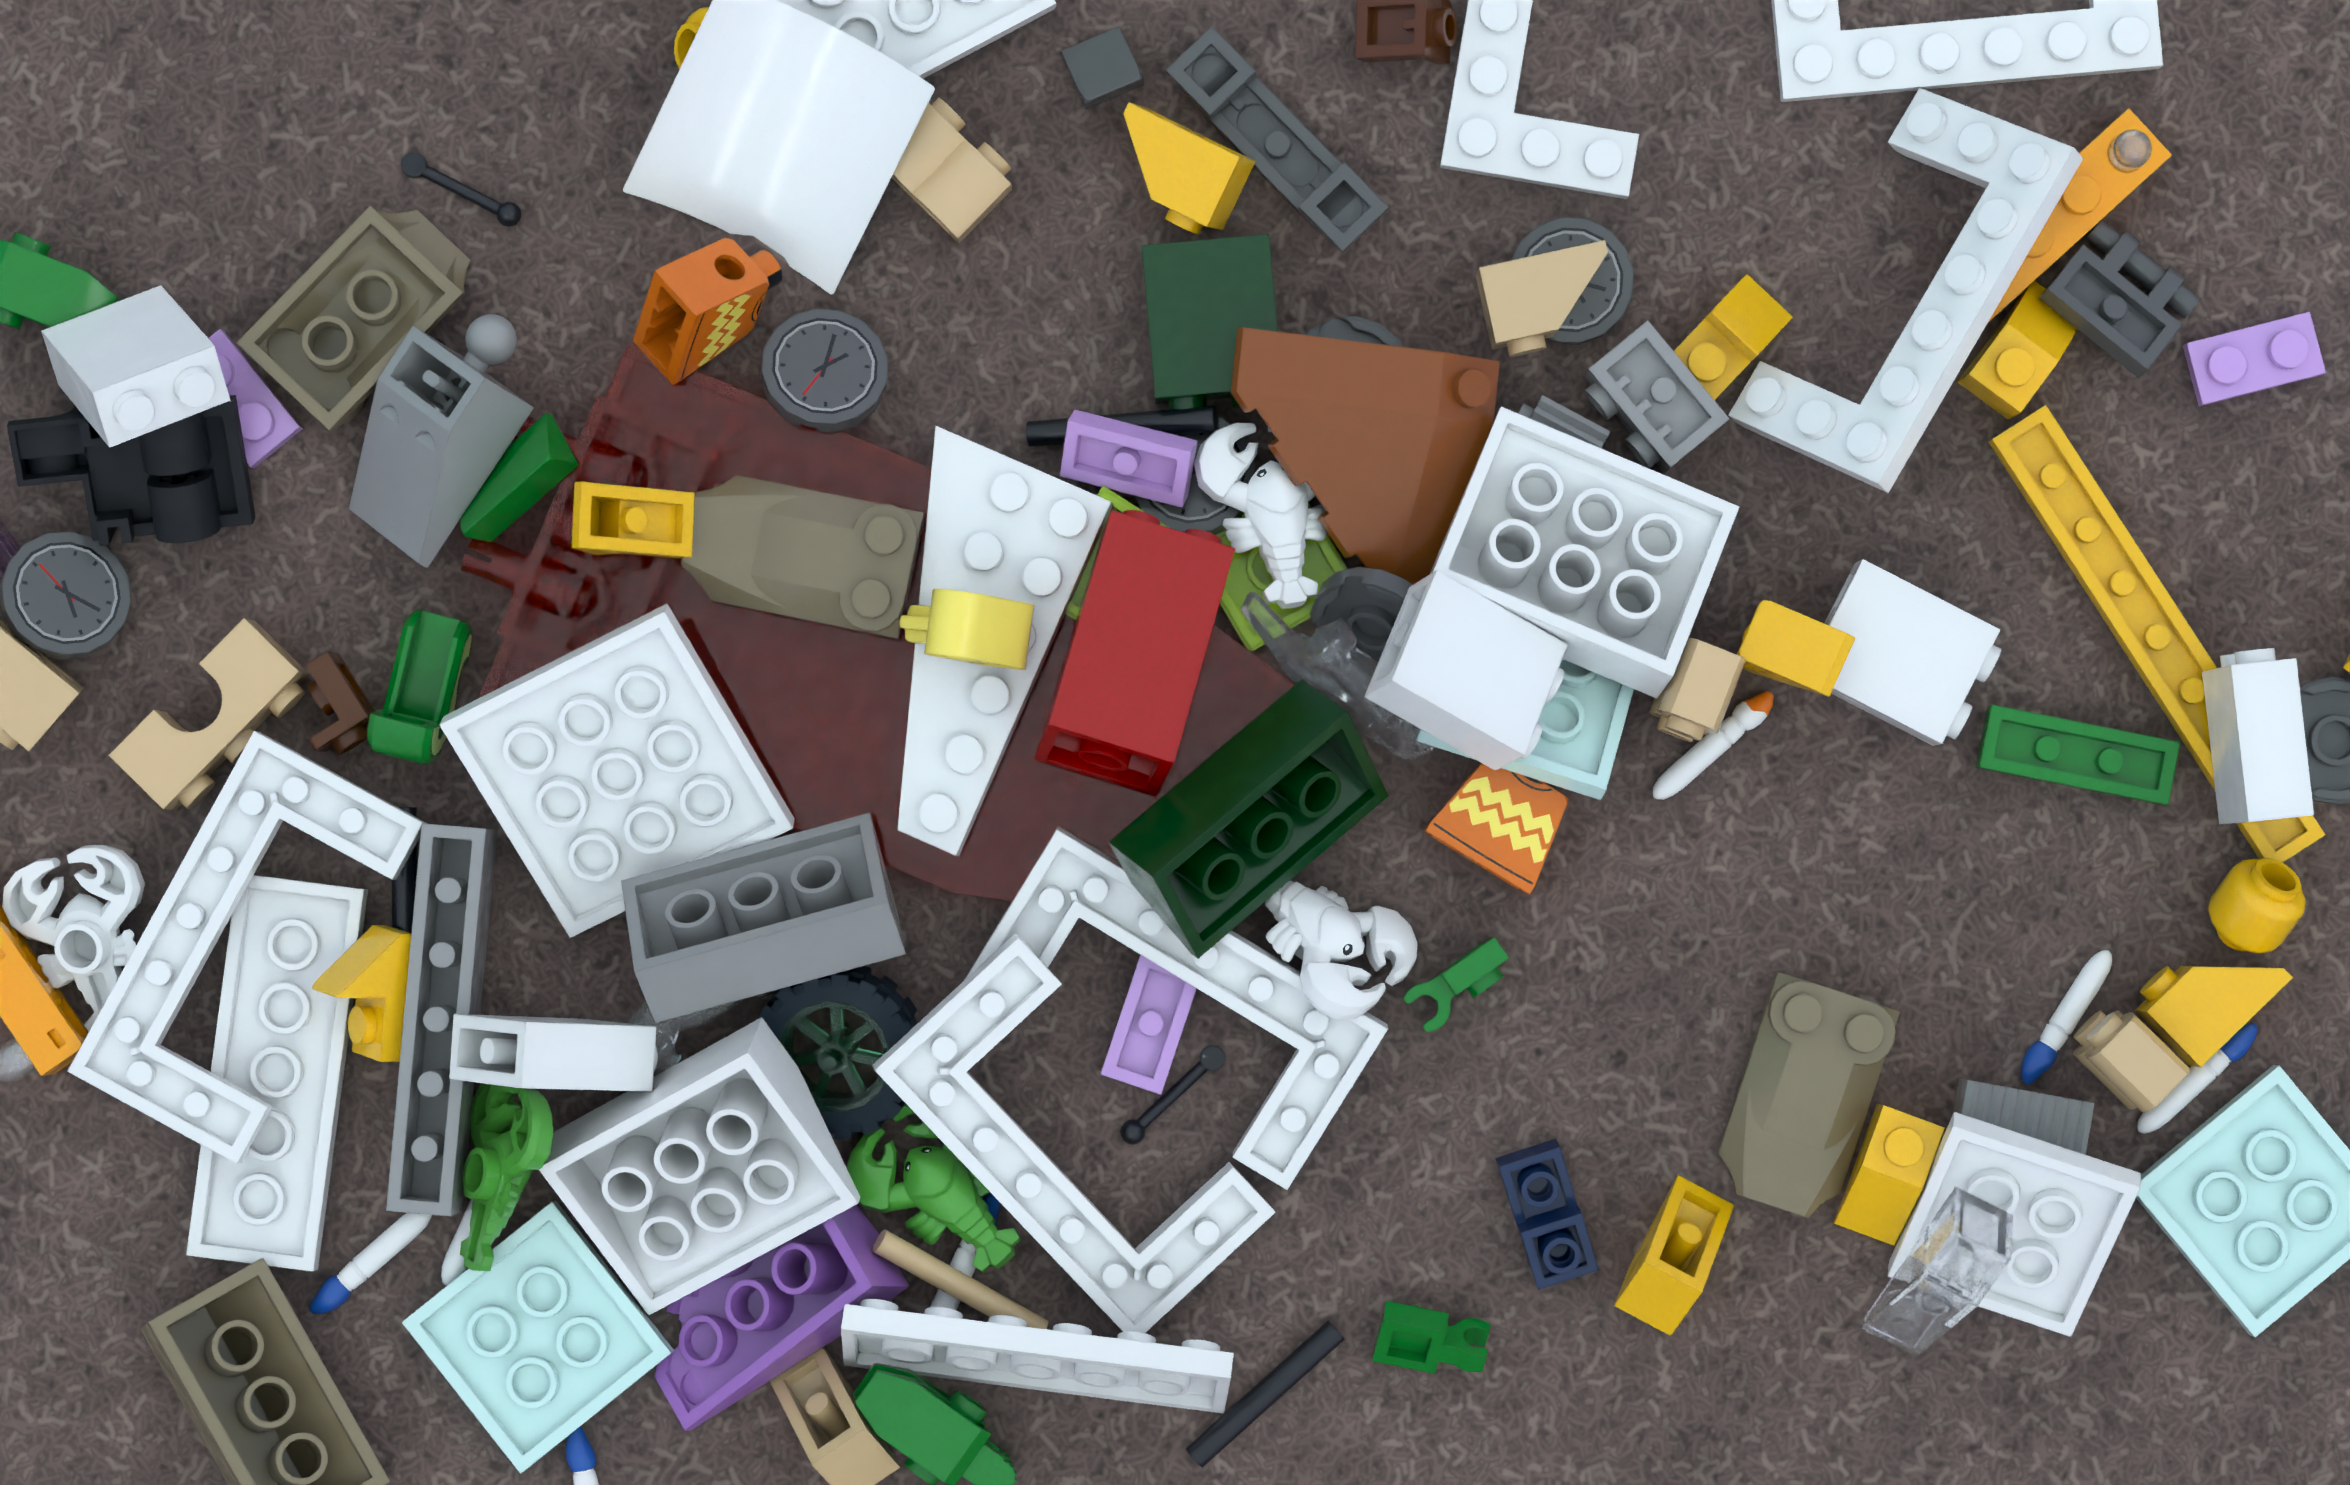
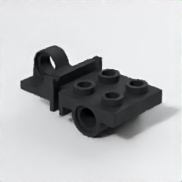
M236 395L229 396L230 401L110 448L76 406L71 411L61 415L13 420L7 424L18 487L82 480L93 541L99 540L100 546L110 545L117 527H120L122 543H132L134 537L156 535V539L164 543H186L211 537L218 533L222 527L251 525L256 517Z

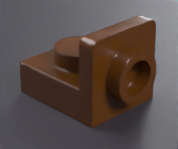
M1449 0L1356 1V59L1363 62L1424 59L1434 64H1449L1450 47L1455 44L1458 33L1457 18Z
M327 651L306 664L314 678L307 686L321 710L327 716L336 713L339 720L311 737L309 742L315 751L326 752L333 748L337 755H341L367 740L366 726L369 723L370 713L375 710L340 654Z

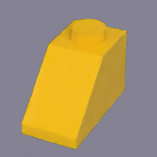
M1128 102L1123 115L1151 200L1169 208L1165 219L1197 235L1200 234L1203 226L1223 230L1256 161L1147 107Z
M2033 281L2026 288L1957 382L2008 420L2022 412L2059 362L2078 330L2039 298L2045 291V288L2036 281Z
M2166 966L2142 987L2140 993L2146 1000L2135 1011L2188 1065L2202 1067L2293 977L2284 968L2180 966L2174 972L2169 966Z
M1876 1104L1834 1224L1895 1246L1923 1190L1945 1127L1885 1105Z
M1678 1175L1628 1268L1614 1306L1671 1336L1703 1292L1734 1204Z

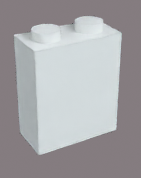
M161 285L41 331L58 385L109 448L230 401L215 345Z
M1864 559L1854 564L1824 622L1826 625L1855 637V641L1831 694L1932 746L1942 744L1946 736L1952 739L1957 738L1972 710V705L1964 702L1975 679L1983 683L1986 681L2001 653V648L1993 645L2000 629Z
M1436 570L1409 587L1364 697L1496 771L1518 758H1526L1537 745L1543 729L1538 720L1544 704L1554 697L1562 683L1564 670L1559 668L1568 644Z
M2275 648L2235 652V654L2220 656V668L2202 672L2219 824L2314 815L2296 658L2276 660Z
M454 1014L449 1079L528 1089L652 1092L653 1073L658 1059L655 1045L657 1027L577 1018Z

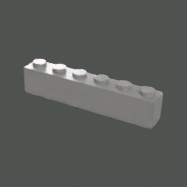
M421 824L386 1211L450 1217L463 1211V1170L468 1157L474 1082L449 1079L453 1015H481L497 830Z

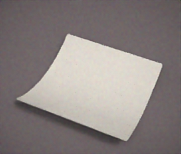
M712 0L625 183L623 192L676 209L730 234L754 236L785 257L791 268L813 281L829 294H834L935 88L911 70L852 35L780 1Z

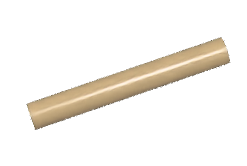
M886 1229L879 1234L873 1245L872 1252L988 1317L995 1315L1014 1316L1025 1320L1027 1327L1047 1329L1048 1327L1047 1319Z

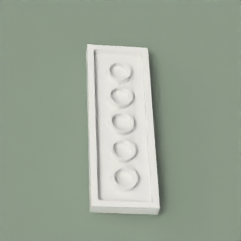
M253 875L231 915L211 1072L273 1107L242 1163L236 1164L201 1145L186 1252L188 1256L250 1264L264 1258L268 1266L305 1271L318 1270L349 1039L348 1018L353 1008L354 998H336L313 990L312 985L362 936L368 889Z
M880 1299L862 1300L860 1306L844 1305L841 1325L844 1366L870 1369L874 1363L907 1368L922 1376L1223 1414L1225 1411L1234 1353L1222 1352L1218 1344L1210 1341L1186 1340L1182 1342V1346L1156 1343L1155 1337L1133 1331L1121 1332L1117 1335V1338L1091 1335V1329L1070 1323L1056 1324L1053 1326V1330L1027 1327L1025 1320L1007 1315L991 1316L988 1322L963 1319L961 1312L944 1307L926 1308L924 1314L898 1311L899 1307L895 1303Z

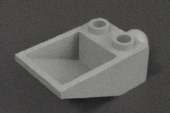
M482 315L469 325L465 336L468 352L464 357L415 326H412L377 379L349 510L426 568L429 567L534 409L533 406L486 373L490 365H498L507 361L513 355L517 346V334L513 325L500 315Z

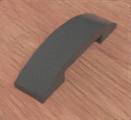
M1212 26L1166 69V73L1225 139L1240 154L1256 161L1253 168L1288 204L1340 252L1344 253L1389 210V207L1345 162L1341 164L1256 77V71Z

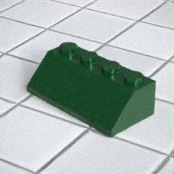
M1301 679L1112 838L1109 844L1131 884L1187 950L1199 959L1389 795L1348 711Z

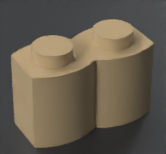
M938 97L932 105L928 103L891 178L952 238L960 243L1012 190L1011 183L1005 178L1011 167L986 142L978 149L970 144L959 133L966 125L965 122L947 103Z
M1688 638L1674 676L1657 699L1654 698L1649 713L1660 718L1656 729L1688 742H1692L1693 739L1701 741L1703 734L1709 735V732L1718 733L1746 659L1701 640Z
M2100 1010L2091 1016L2074 1035V1038L2080 1045L2073 1051V1055L2129 1110L2138 1108L2142 1113L2153 1110L2190 1071L2189 1067L2133 1012L2123 1014L2117 1010L2106 1016Z

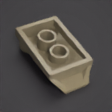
M369 206L236 344L306 411L333 434L343 423H348L359 415L365 406L366 399L375 391L377 379L412 326L429 334L465 296L464 282L471 260L417 209L406 212H385L375 210Z
M735 475L721 485L696 492L694 499L692 557L682 558L681 567L698 581L712 602L899 640L902 630L899 627L900 617L905 615L925 514L899 508L892 504H879Z
M1775 973L1717 1152L1730 1171L1737 1195L1810 1218L1818 1207L1840 1194L1885 1057L1894 1044L1895 1026L1900 1014L1899 1011L1787 974Z

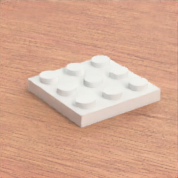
M1954 1112L1933 1159L1923 1190L1892 1253L1888 1265V1277L2071 1337L2141 1188V1173Z

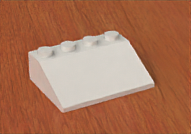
M1500 407L1430 574L1436 570L1444 573L1568 644L1562 659L1657 699L1674 676L1739 506L1504 407Z
M762 1017L654 1076L652 1092L627 1091L556 1130L553 1133L550 1155L543 1167L539 1169L648 1315L857 1205L860 1200V1195L799 1067Z

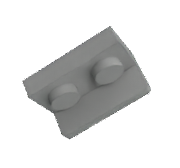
M1648 320L1591 366L1583 375L1590 384L1584 390L1587 399L1606 420H1609L1614 415L1618 417L1631 433L1624 440L1627 447L1637 460L1649 469L1656 464L1663 473L1667 472L1729 420V417Z

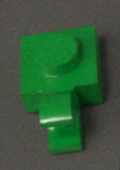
M1490 937L1431 980L1409 988L1402 999L1408 1005L1420 996H1431L1436 1001L1437 1011L1431 1019L1426 1020L1421 1026L1426 1032L1437 1030L1449 1018L1452 998L1465 989L1468 990L1473 998L1504 977L1498 966L1508 960L1509 957L1495 937Z
M1386 1301L1375 1339L1372 1361L1435 1374L1438 1362L1454 1365L1467 1372H1482L1488 1349L1474 1347L1470 1344L1485 1346L1491 1324L1480 1319L1467 1318L1460 1320L1453 1326H1448L1449 1313Z

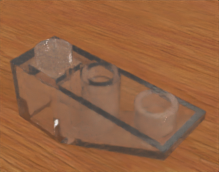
M1955 1186L1862 1320L1860 1329L1917 1357L1980 1304L2011 1260L2013 1215Z

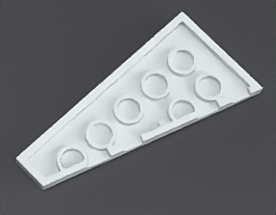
M938 426L935 427L919 605L931 606L933 589L972 592L1034 605L1026 670L985 666L924 654L925 644L915 643L897 830L950 854L960 856L1113 503Z

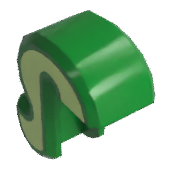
M419 609L408 615L402 628L383 710H376L370 713L367 740L373 752L422 765L431 763L439 756L447 739L439 725L443 716L455 711L463 666L468 663L473 632L468 622Z

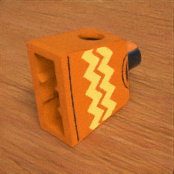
M723 238L658 268L654 272L632 341L669 382L675 385L752 331L766 292L782 281V270L778 261L766 250H760L749 257L734 240Z
M1480 763L1427 823L1423 832L1522 893L1530 895L1536 885L1569 798L1545 782L1502 768L1495 771Z

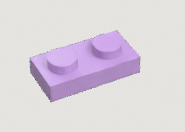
M2310 312L2182 345L2198 406L2321 376L2326 373Z
M219 329L208 339L215 345L229 396L236 395L247 464L251 468H256L303 430V428L225 331Z
M1074 410L1067 422L1060 477L1099 487L1105 486L1111 490L1182 508L1189 496L1197 440Z
M1140 955L1101 1075L1161 1095L1197 988Z

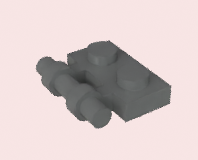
M2102 219L2085 238L2104 253L2102 258L2098 257L2085 245H2081L2039 298L2139 378L2151 367L2183 325L2165 311L2163 307L2167 304L2183 318H2186L2201 298L2182 284L2185 277L2173 267L2169 266L2165 270L2137 248L2140 241L2127 230L2120 234ZM2121 268L2149 289L2146 295L2119 274L2118 271Z

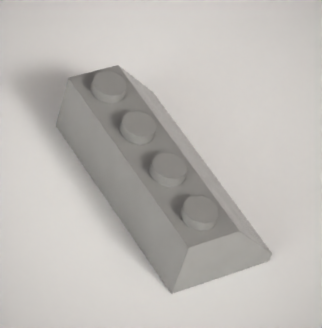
M870 812L621 880L634 972L655 1023L906 954L896 904Z

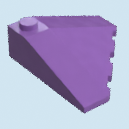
M857 1205L667 1305L666 1312L679 1314L678 1320L681 1322L682 1327L678 1346L672 1354L656 1366L655 1378L685 1431L698 1427L840 1337L845 1304L860 1306V1302L865 1299H880L890 1302L909 1287L908 1282L897 1265L872 1252L879 1233Z

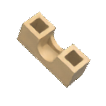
M243 618L199 663L216 680L222 694L221 709L212 724L200 731L189 732L180 726L167 712L153 710L108 755L164 810H177L182 804L190 810L201 802L216 784L209 776L226 759L232 764L237 763L252 733L271 713L277 718L284 716L305 694V691L299 685L310 674L256 621Z

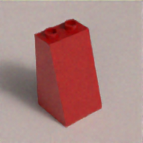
M1111 510L1099 542L1078 616L1036 748L1034 760L1156 797L1176 759L1235 548L1221 544L1222 541L1219 537L1204 530L1187 529L1185 532L1161 526L1160 521L1156 517L1146 512L1126 510L1123 513Z

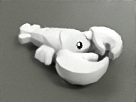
M1236 422L1218 429L1199 447L1194 462L1198 486L1214 501L1221 502L1245 513L1246 518L1224 519L1223 526L1227 529L1226 535L1231 542V547L1235 548L1234 552L1242 553L1255 547L1259 548L1260 557L1264 560L1267 572L1271 573L1273 582L1261 593L1266 604L1277 603L1281 609L1303 606L1307 598L1317 595L1318 589L1317 582L1302 576V566L1305 563V539L1315 541L1326 539L1327 531L1318 520V517L1326 510L1322 505L1308 508V502L1315 494L1307 482L1302 485H1294L1280 463L1270 460L1259 467L1248 484L1239 481L1257 455L1258 443H1248L1246 449L1239 453L1235 452L1233 446L1240 438L1254 434L1256 432V425L1254 423Z
M108 845L82 846L67 855L68 863H88L97 869V874H91L82 869L76 872L74 877L88 892L108 900L106 904H103L91 895L79 893L68 902L59 918L51 917L64 889L63 876L55 877L50 882L48 889H43L41 879L49 871L60 866L61 861L58 858L38 859L16 871L5 885L3 892L2 908L11 927L29 940L54 946L55 954L40 955L37 962L42 966L41 970L49 978L48 982L53 988H60L75 980L77 988L82 992L86 1003L91 1005L94 1013L84 1024L88 1032L122 973L121 966L126 965L136 947L134 933L128 929L124 930L120 935L119 926L128 914L141 903L145 886L138 864L124 851Z
M1291 880L1265 901V906L1279 922L1267 932L1266 939L1272 944L1276 953L1281 954L1282 960L1290 962L1294 954L1303 960L1300 979L1305 997L1318 1012L1336 1020L1358 1018L1374 1007L1386 990L1385 983H1380L1370 989H1356L1354 986L1364 985L1371 977V974L1361 968L1337 964L1349 961L1363 954L1365 947L1363 936H1366L1367 958L1376 972L1386 965L1385 958L1390 959L1393 966L1385 980L1389 985L1393 986L1402 982L1415 964L1417 940L1411 925L1397 911L1381 906H1373L1367 912L1348 911L1349 907L1345 899L1339 897L1336 892L1328 891L1324 886H1320L1315 891L1297 881L1293 882Z

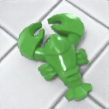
M480 1083L473 1098L470 1120L471 1136L475 1148L469 1153L463 1170V1195L473 1199L469 1237L461 1242L460 1255L464 1257V1265L468 1269L473 1271H491L494 1260L491 1248L493 1241L496 1237L500 1236L502 1228H506L509 1217L512 1216L533 1170L541 1169L550 1155L553 1139V1119L548 1101L536 1089ZM515 1094H518L523 1108L518 1103L513 1102Z
M905 1103L893 1119L898 1123L915 1113ZM924 1122L920 1124L909 1123L903 1130L914 1137L939 1139ZM880 1127L876 1131L864 1134L850 1153L847 1170L860 1195L859 1203L865 1210L888 1213L917 1207L920 1212L905 1222L906 1229L913 1230V1234L916 1237L923 1239V1242L928 1245H933L939 1240L944 1230L948 1228L954 1235L960 1236L967 1244H972L977 1248L972 1266L982 1273L986 1272L991 1266L1000 1269L1015 1255L1014 1246L1022 1240L1017 1229H997L995 1219L989 1211L988 1204L982 1198V1196L990 1193V1191L945 1144L942 1148L921 1146L910 1149L904 1162V1182L895 1183L897 1151L893 1140L884 1145V1155L879 1161H876L872 1158L873 1152L886 1132Z

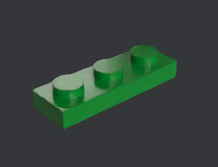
M1988 705L1975 768L2164 806L2169 805L2180 742L1997 705Z

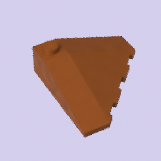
M1242 327L1237 328L1231 394L1244 413L1251 412L1256 408L1276 439L1267 446L1293 484L1302 485L1307 482L1326 510L1318 517V520L1344 558L1352 557L1356 554L1365 568L1384 570L1406 579L1414 585L1431 572L1493 426L1500 361L1440 351Z

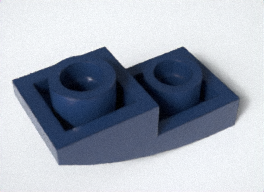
M1553 1139L1495 1158L1538 1290L1599 1271L1583 1215L1577 1205L1557 1140Z

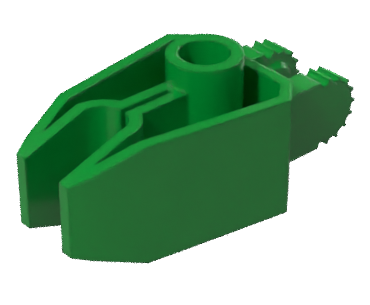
M14 232L11 242L0 239V323L20 330L23 320L26 319L50 328L118 302L120 299L87 271L47 257L51 248L50 245Z
M880 1363L872 1365L853 1392L852 1396L855 1398L856 1405L877 1436L906 1455L908 1458L904 1465L925 1482L936 1485L941 1480L948 1485H956L961 1477H964L974 1485H1013L1014 1482H1017L1015 1477L1017 1472L1014 1470V1464L1009 1461V1454L1006 1455L1004 1449L999 1450L998 1445L988 1439L991 1436V1432L983 1419L988 1411L964 1392L956 1389L954 1394L950 1396L910 1369Z

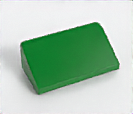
M545 413L508 446L460 518V527L465 537L492 542L579 466L552 414Z

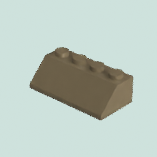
M264 1258L259 1259L154 1318L140 1329L228 1485H386L390 1482Z

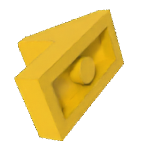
M1746 274L1674 352L1710 396L1716 400L1785 327L1793 316Z
M575 482L572 548L594 555L624 553L670 558L692 557L695 493Z
M1762 600L1755 611L1751 623L1744 631L1742 643L1736 655L1746 659L1743 667L1744 670L1830 697L1855 641V637L1775 602Z
M372 925L312 985L313 990L336 998H356L355 1006L351 1009L348 1018V1032L352 1041V1052L379 1062H400L411 933L386 925Z

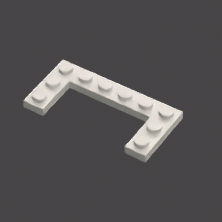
M1468 0L1440 168L1627 199L1630 192L1639 134L1514 113L1533 0Z
M1771 0L1781 102L1915 91L1919 88L1927 90L2160 69L2163 66L2157 0H2089L2090 9L1841 30L1838 0Z
M1921 88L1918 89L1888 143L1895 151L1906 157L1986 189L1864 399L1859 405L1760 361L1728 415L1737 424L1887 493L1891 490L2083 160L2074 147Z
M258 731L252 733L67 1071L236 1164L243 1162L273 1106L162 1046L161 1043L282 822L285 821L384 876L397 880L420 838L421 824L426 823Z
M1058 826L966 978L1015 933L1049 967L1078 918H1081L1297 1048L1235 1147L1232 1156L1234 1159L1288 1190L1388 1030V1024L1368 1012H1365L1356 1019L1336 1020L1318 1012L1304 995L1299 970L1232 930L1197 959L1187 950L1131 884L1118 861Z
M1015 933L872 1066L875 1072L1123 1332L1146 1333L1264 1224L1275 1211L1240 1172L1228 1162L1142 1243L1134 1248L971 1076L968 1070L1062 985L1052 971Z

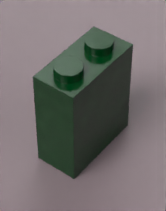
M1269 234L1141 245L1155 404L1168 403L1169 409H1188L1207 406L1206 400L1232 398V407L1241 408L1231 394L1237 328L1245 327L1278 332Z

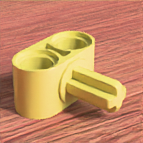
M933 589L931 606H910L907 615L900 617L899 627L905 629V639L908 642L925 644L924 654L985 666L1026 670L1034 605L972 592Z

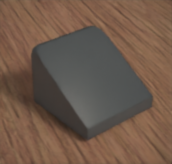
M1116 27L1061 51L1085 110L1144 86L1142 74L1120 27Z

